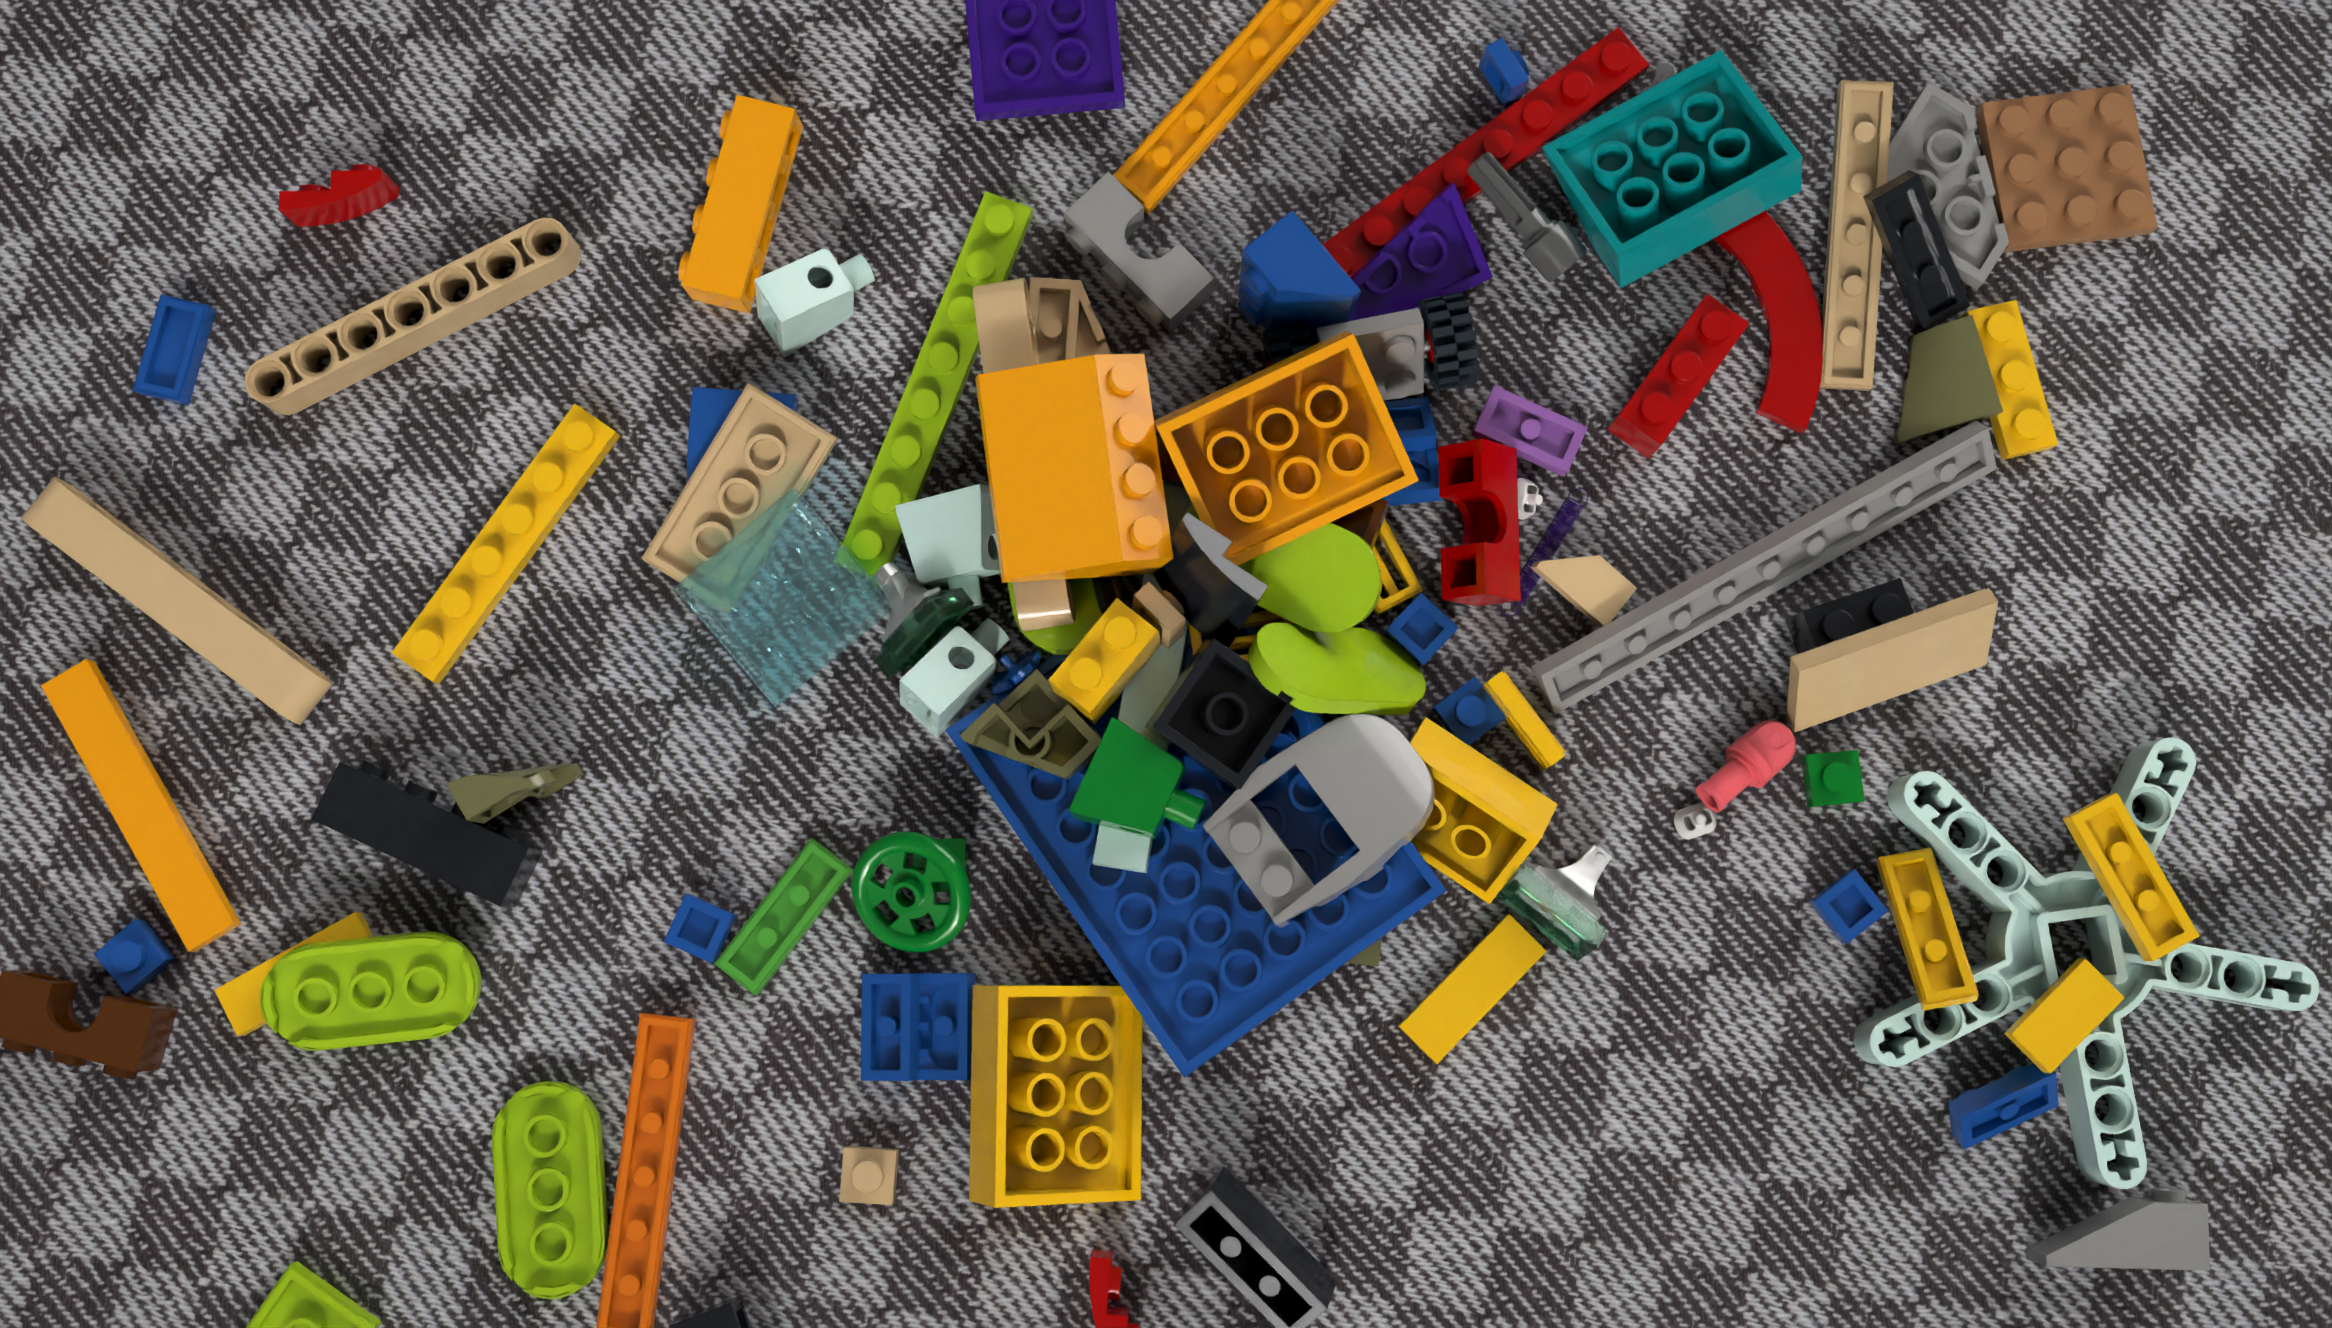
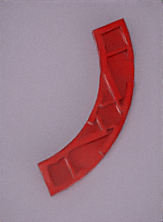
M1763 211L1713 239L1730 256L1734 255L1750 277L1749 282L1758 298L1764 320L1767 321L1770 345L1767 375L1762 396L1755 413L1802 434L1806 430L1815 408L1822 377L1823 329L1810 277L1799 254L1782 229L1766 211Z

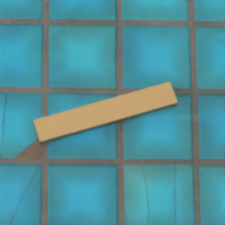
M1841 80L1838 84L1821 322L1823 329V366L1819 388L1869 391L1873 387L1882 242L1863 196L1887 183L1894 82Z

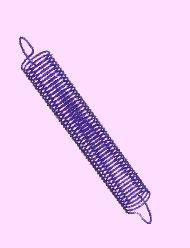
M1587 491V500L1583 506L1568 500L1570 498L1569 495L1566 497L1561 508H1559L1560 510H1558L1553 521H1551L1552 523L1546 529L1544 536L1538 542L1536 549H1534L1535 551L1530 555L1528 562H1526L1527 564L1522 568L1520 576L1525 579L1521 578L1520 582L1529 587L1525 589L1520 586L1522 588L1520 589L1522 591V601H1519L1520 605L1515 604L1520 606L1519 611L1540 578L1539 575L1534 574L1533 570L1527 566L1529 565L1528 563L1532 565L1534 563L1533 560L1543 561L1553 558L1564 537H1566L1571 529L1572 524H1574L1576 518L1586 505L1589 498Z

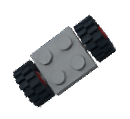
M1460 292L1419 300L1418 307L1415 309L1316 328L1317 344L1343 331L1354 334L1383 401L1424 393V362L1426 363L1427 377L1430 378L1431 387L1434 388L1435 392L1476 384L1479 380L1478 372L1480 371V365L1477 357H1479L1478 347L1475 344V339H1477L1476 332L1472 327V315L1468 313L1469 305L1467 300H1464L1463 293ZM1304 323L1263 330L1262 332L1266 368L1312 346L1310 344L1309 332Z

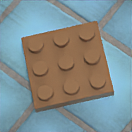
M2130 84L1983 102L1975 110L1983 156H1986L1996 192L1992 197L1999 224L2004 223L2009 240L2003 253L2148 235L2158 228Z

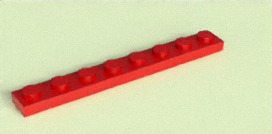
M1619 27L1322 245L1351 278L1448 184H1455L1463 206L1482 194L1483 191L1467 172L1469 166L1486 152L1491 153L1509 174L1540 151L1543 146L1555 140L1646 73L1650 64Z

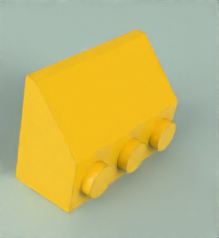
M1425 717L1408 742L1424 761L1431 773L1435 797L1430 817L1411 842L1428 864L1490 904L1541 840L1558 804Z

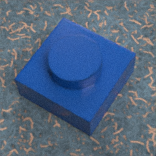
M1502 37L1485 47L1479 69L1505 108L1522 98L1529 81V71L1522 55L1517 50L1511 51Z
M1420 593L1384 633L1416 663L1423 667L1459 627L1425 595Z
M1475 676L1432 708V711L1448 732L1468 745H1471L1507 718Z
M1855 869L1845 872L1809 901L1842 944L1852 941L1888 912L1887 908Z
M686 893L663 942L709 963H715L737 914Z
M141 919L133 920L94 953L95 957L125 994H136L176 960L175 956L148 923Z

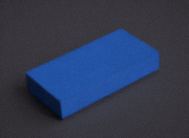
M160 294L132 391L143 396L189 406L216 310L206 304Z

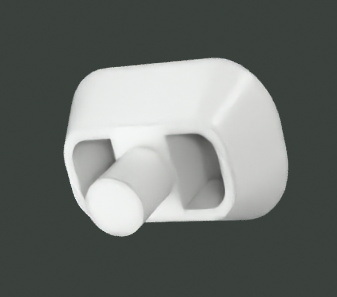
M1518 478V519L1524 520L1535 513L1536 505L1542 503L1543 497L1538 494L1539 488L1536 484L1528 479Z
M1702 802L1680 809L1674 815V824L1678 834L1688 840L1712 832L1717 823L1714 811L1707 808Z

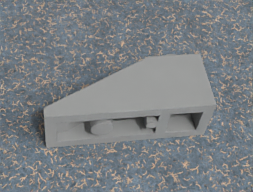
M2151 1188V1197H2129L2026 1248V1259L2046 1267L2210 1271L2208 1204L2186 1199V1190Z

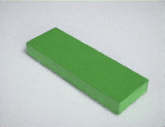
M811 838L714 964L753 995L758 996L851 876L854 869L818 841Z

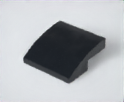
M1187 512L1171 539L1174 558L1154 572L1153 575L1162 591H1168L1179 601L1185 611L1183 616L1199 633L1207 639L1215 638L1229 648L1268 585L1226 559L1224 555L1232 541Z

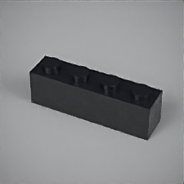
M362 759L359 766L339 762L311 820L498 906L516 908L543 850L528 844L532 836L531 834L506 823H502L500 829L497 830L483 823L467 821L456 801L451 809L436 802L435 799L438 792L412 780L408 781L406 787L388 780L392 773L391 770L369 760Z

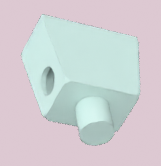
M821 249L754 280L758 318L782 356L786 357L849 319L854 314V292L875 281L873 272L861 254L838 265L828 249Z
M977 484L895 505L896 514L918 581L923 585L949 586L952 611L954 612L983 607L979 578L1000 574L989 485Z
M989 618L971 635L960 626L954 627L900 679V705L938 738L993 679L997 662L994 655L1009 641V637L998 624ZM955 665H964V666H966V667H968V668H967V669H958V668H955L954 666H955Z

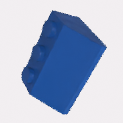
M1293 210L1243 249L1238 292L1240 301L1237 304L1244 317L1253 326L1257 327L1261 324L1268 330L1304 323L1309 332L1310 339H1317L1316 328L1353 321L1361 290Z

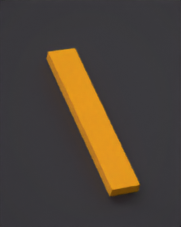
M1269 0L1114 173L1113 176L1144 207V212L1147 215L1156 208L1339 0Z
M85 659L42 684L41 687L188 952H196L240 926L242 923L96 662Z

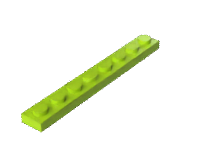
M985 191L835 560L838 565L876 579L874 575L883 565L889 562L894 563L904 538L895 505L919 500L980 349L973 301V287L1008 280L1033 218L1032 208Z

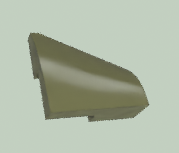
M1973 315L1941 324L1910 338L1906 359L1909 364L1908 377L1902 383L1900 399H1904L1900 424L1894 430L1893 436L1896 445L1938 435L1947 429L1969 424L1975 420L1980 421L1996 417L2003 412Z
M1035 669L999 705L994 702L959 735L968 744L1041 769L1064 779L1071 778L1091 763L1102 739L1101 735L1077 710L1054 693L1049 680L1038 669Z
M565 763L464 776L448 782L446 785L466 820L484 824L528 796L545 799L585 774L578 763Z

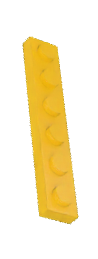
M574 403L391 653L432 682L440 684L620 438V435Z

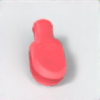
M1765 720L1746 731L1725 750L1726 763L1707 781L1696 788V793L1702 803L1710 810L1719 813L1747 786L1761 788L1766 785L1771 778L1791 761L1796 752V738L1791 729L1780 721Z

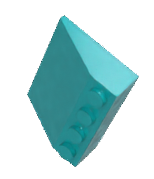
M1722 50L1542 147L1544 156L1594 250L1620 288L1801 191L1803 156Z

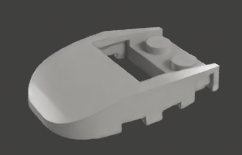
M1349 714L1334 719L1289 744L1275 756L1258 766L1241 790L1236 789L1205 822L1203 827L1271 916L1275 925L1282 928L1290 923L1289 919L1314 906L1321 907L1362 881H1368L1384 869L1383 865L1402 846H1406L1430 817L1435 797L1434 783L1424 761L1405 736L1392 723L1375 715ZM1295 765L1360 850L1316 885L1252 800L1254 796Z

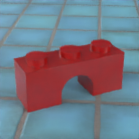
M1707 293L1607 430L1649 459L1664 443L1750 323Z
M1482 438L1439 446V497L1451 500L1456 504L1461 512L1464 523V536L1461 545L1441 548L1442 600L1477 607L1521 601L1516 448Z

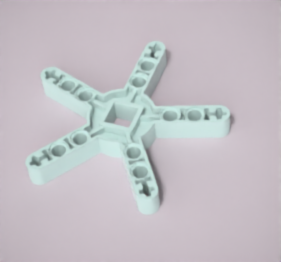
M2174 737L2145 742L2134 747L2128 754L2110 792L2118 793L2153 856L2191 780L2196 766L2195 754L2191 747L2183 740ZM1923 771L1902 776L1895 780L1888 790V805L1894 815L1927 848L1931 847L1933 854L1993 913L1986 934L1987 959L1970 967L1975 983L1979 981L1985 987L1987 999L1979 1009L1972 1002L1937 1008L1941 1016L1940 1024L1935 1031L1930 1032L1923 1020L1925 1011H1922L1918 996L1915 994L1867 1018L1858 1025L1854 1033V1045L1857 1053L1869 1063L1899 1067L2016 1009L2025 1013L2058 979L2048 923L2085 918L2093 966L2125 997L2059 1065L2077 1163L2082 1174L2095 1183L2118 1189H2129L2137 1186L2144 1179L2147 1172V1158L2120 1019L2138 1007L2151 989L2266 1010L2302 1011L2311 1007L2317 1000L2319 982L2314 972L2307 966L2296 962L2186 943L2155 961H2144L2082 852L2072 871L2041 875L1939 774ZM1921 787L1924 791L1919 798L1924 805L1917 806L1914 802L1918 796L1914 788ZM2136 797L2145 806V816L2142 821L2135 817L2132 810L2133 800ZM1937 809H1944L1942 813L1936 811ZM1953 821L1959 823L1964 829L1965 840L1960 848L1955 846L1949 838V826ZM1992 859L2000 864L2003 871L2002 880L1997 886L1990 881L1987 874V867ZM2175 955L2180 958L2183 964V972L2178 980L2173 977L2170 967ZM2228 965L2232 967L2235 973V982L2231 989L2226 986L2223 975ZM2266 979H2276V981L2284 983L2285 990L2264 988ZM1905 1031L1908 1036H1897L1886 1043L1888 1051L1879 1049L1878 1044L1885 1040L1883 1032L1897 1034ZM2091 1042L2097 1046L2099 1051L2097 1063L2092 1068L2088 1066L2085 1060V1049ZM2103 1095L2109 1104V1111L2107 1116L2102 1121H2099L2095 1114V1104L2097 1099ZM2100 1134H2113V1137L2102 1136L2101 1139ZM2116 1156V1163L2110 1164L2107 1168V1161L2115 1159Z

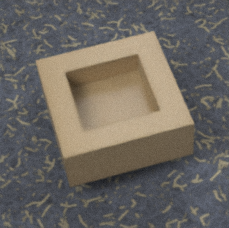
M1148 582L1133 595L1132 610L1159 631L1160 641L1167 649L1183 637L1186 618L1183 616L1185 611L1171 593L1166 590L1160 593Z
M845 1146L843 1149L839 1202L893 1205L896 1196L899 1149Z

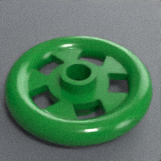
M902 831L890 833L872 842L862 852L855 865L851 888L856 911L867 929L885 944L907 952L932 951L952 941L965 925L971 907L969 879L956 855L940 841L917 832ZM907 853H914L927 858L925 871L922 868L906 866ZM880 863L893 870L885 886L873 878ZM935 882H947L950 902L936 901L937 891ZM902 887L913 891L915 901L910 900L904 894ZM883 900H886L890 908L899 915V918L893 923L882 914L877 906ZM929 913L935 927L926 931H918L913 919L920 918Z

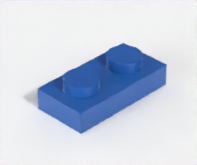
M2032 1063L2025 1067L2014 1068L2004 1077L1978 1089H1969L1963 1092L1956 1099L1948 1102L1952 1136L1965 1150L2058 1107L2056 1072L2053 1071L2051 1074L2043 1073Z

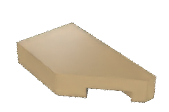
M1600 555L1534 561L1530 567L1599 628L1607 625L1614 619L1637 589Z

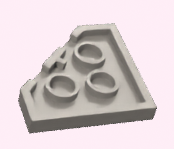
M1928 82L1890 140L1887 182L1908 170L1919 174L1959 279L1978 289L1984 284L2008 245L2009 240L2004 223L1999 224L1992 198L1996 192L1986 156H1981L1974 133L1977 123L1972 107Z

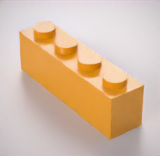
M736 95L732 111H725L720 126V138L723 140L718 157H712L707 169L706 184L709 187L706 201L705 204L697 206L693 217L692 230L696 235L691 252H684L679 265V280L682 281V287L692 300L750 314L756 294L754 280L761 277L803 131V125L796 109Z

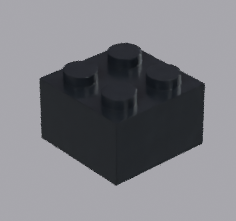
M1215 638L1204 640L1149 719L1145 728L1229 787L1241 790L1296 708L1290 704L1293 699L1292 697L1285 694L1282 690L1278 696L1271 693L1258 680L1249 662Z

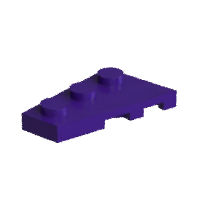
M1454 183L1448 184L1351 277L1361 290L1353 321L1415 309L1418 307L1419 300L1457 292L1461 293L1493 278Z

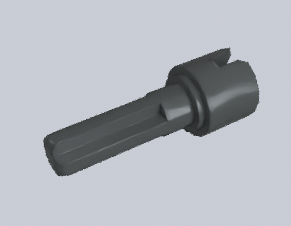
M1486 152L1469 166L1467 170L1468 175L1526 241L1523 245L1526 249L1523 252L1524 256L1549 283L1558 278L1588 251L1562 219L1557 222L1555 219L1549 221L1491 153Z

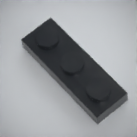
M1908 170L1863 196L1916 327L1926 331L1970 307L1919 174Z

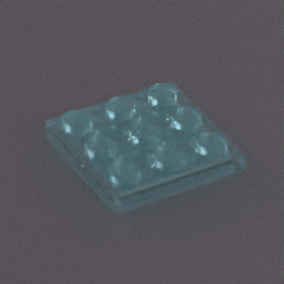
M796 488L789 490L674 587L680 597L775 707L779 706L892 610L882 589Z

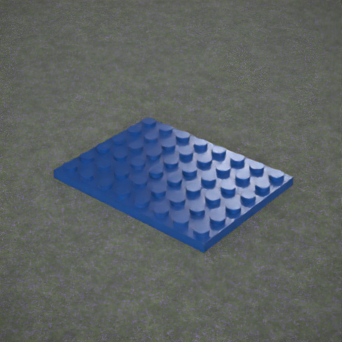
M1133 601L1128 603V607L1132 609ZM1255 627L1243 628L1237 637L1256 635L1258 631ZM1190 630L1182 672L1193 658ZM1201 635L1202 643L1204 642V640H1208L1203 635ZM1249 648L1234 650L1233 652L1239 656L1247 655ZM1054 654L1034 668L1018 684L1005 692L995 695L945 730L1184 1078L1447 891L1410 841L1406 846H1402L1383 865L1384 869L1368 881H1362L1321 907L1314 906L1289 919L1290 923L1282 928L1276 926L1271 916L1203 827L1205 822L1236 789L1220 781L1171 745H1169L1168 753L1181 761L1186 767V774L1179 789L1206 800L1194 830H1191L1165 818L1158 836L1152 841L1147 873L1094 865L1093 857L1099 825L1078 820L1069 812V808L1089 765L1071 778L1064 779L1041 769L968 744L959 736L994 702L999 705L1035 669H1038L1049 680L1069 655ZM1123 691L1095 725L1085 718L1101 737H1103L1111 718L1113 717L1118 720ZM1296 708L1256 768L1289 744L1324 726L1325 723L1318 713L1306 712ZM1296 765L1252 798L1253 802L1315 885L1360 851Z

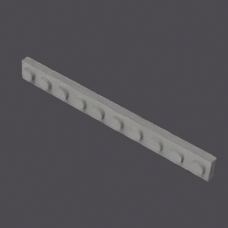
M1977 420L1969 423L1534 664L1531 667L1545 704L1554 714L1561 712L1996 470L1997 466L1989 428Z

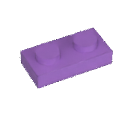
M1494 385L1471 435L1478 439L1482 438L1516 448L1518 457L1565 477L1588 427Z

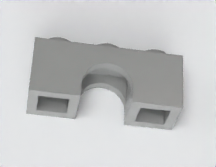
M1109 171L1064 212L1066 229L1068 230L1065 236L1071 245L1083 256L1091 253L1103 265L1100 268V272L1104 278L1119 292L1126 288L1138 300L1135 304L1138 312L1152 326L1156 327L1160 323L1171 333L1214 293L1215 278L1180 243L1176 244L1167 254L1157 259L1140 258L1131 252L1127 242L1131 235L1144 224V207Z

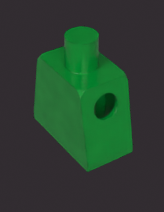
M1112 717L1073 799L1069 812L1074 818L1081 821L1156 839L1165 818L1194 830L1203 812L1206 800L1179 789L1186 774V767L1181 761Z

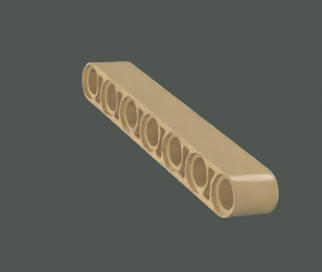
M553 218L534 220L259 359L246 372L244 381L246 391L253 399L278 414L291 415L298 413L569 275L576 270L580 263V246L559 221ZM562 240L561 246L556 253L543 256V250L549 242ZM511 262L516 263L515 270L509 277L498 279V272L501 267ZM470 285L467 297L462 301L453 302V295L456 290L462 286ZM424 308L421 320L415 325L408 326L407 322L410 314L417 309ZM377 331L375 343L369 348L362 349L364 338L369 333ZM331 354L329 366L324 371L317 373L316 368L319 360ZM284 378L285 383L282 390L277 395L271 396L273 384L277 380Z
M1025 278L974 286L973 301L983 373L1040 364L1031 299ZM1071 579L1013 582L1016 610L1023 632L1076 623Z
M53 477L21 517L32 529L271 709L293 723L302 725L334 684L325 674L67 482Z

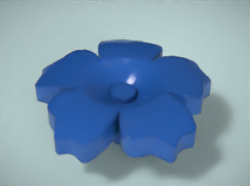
M1039 648L1031 654L1029 651L1020 654L1015 662L1007 653L1004 654L999 660L1007 670L999 672L995 678L991 679L993 681V687L989 689L994 695L1005 692L1022 681L1039 663L1042 657V652Z

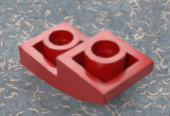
M356 164L350 166V170L331 171L330 189L320 185L307 184L301 185L299 191H279V211L298 227L333 224L365 215L385 206L399 197V187L380 168L373 165Z
M1092 1250L1089 1282L1095 1327L1138 1328L1139 1324L1128 1323L1129 1308L1108 1306L1109 1299L1119 1300L1122 1267L1112 1266L1113 1251Z

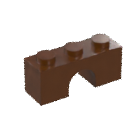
M2 970L0 975V1038H3L1 1047L24 1053H35L37 1047L54 1051L52 1060L75 1066H85L87 1060L105 1064L102 1072L119 1078L136 1079L138 1072L160 1070L178 1008L129 995L104 996L95 1021L85 1028L77 1021L73 1012V1000L78 982L31 970Z

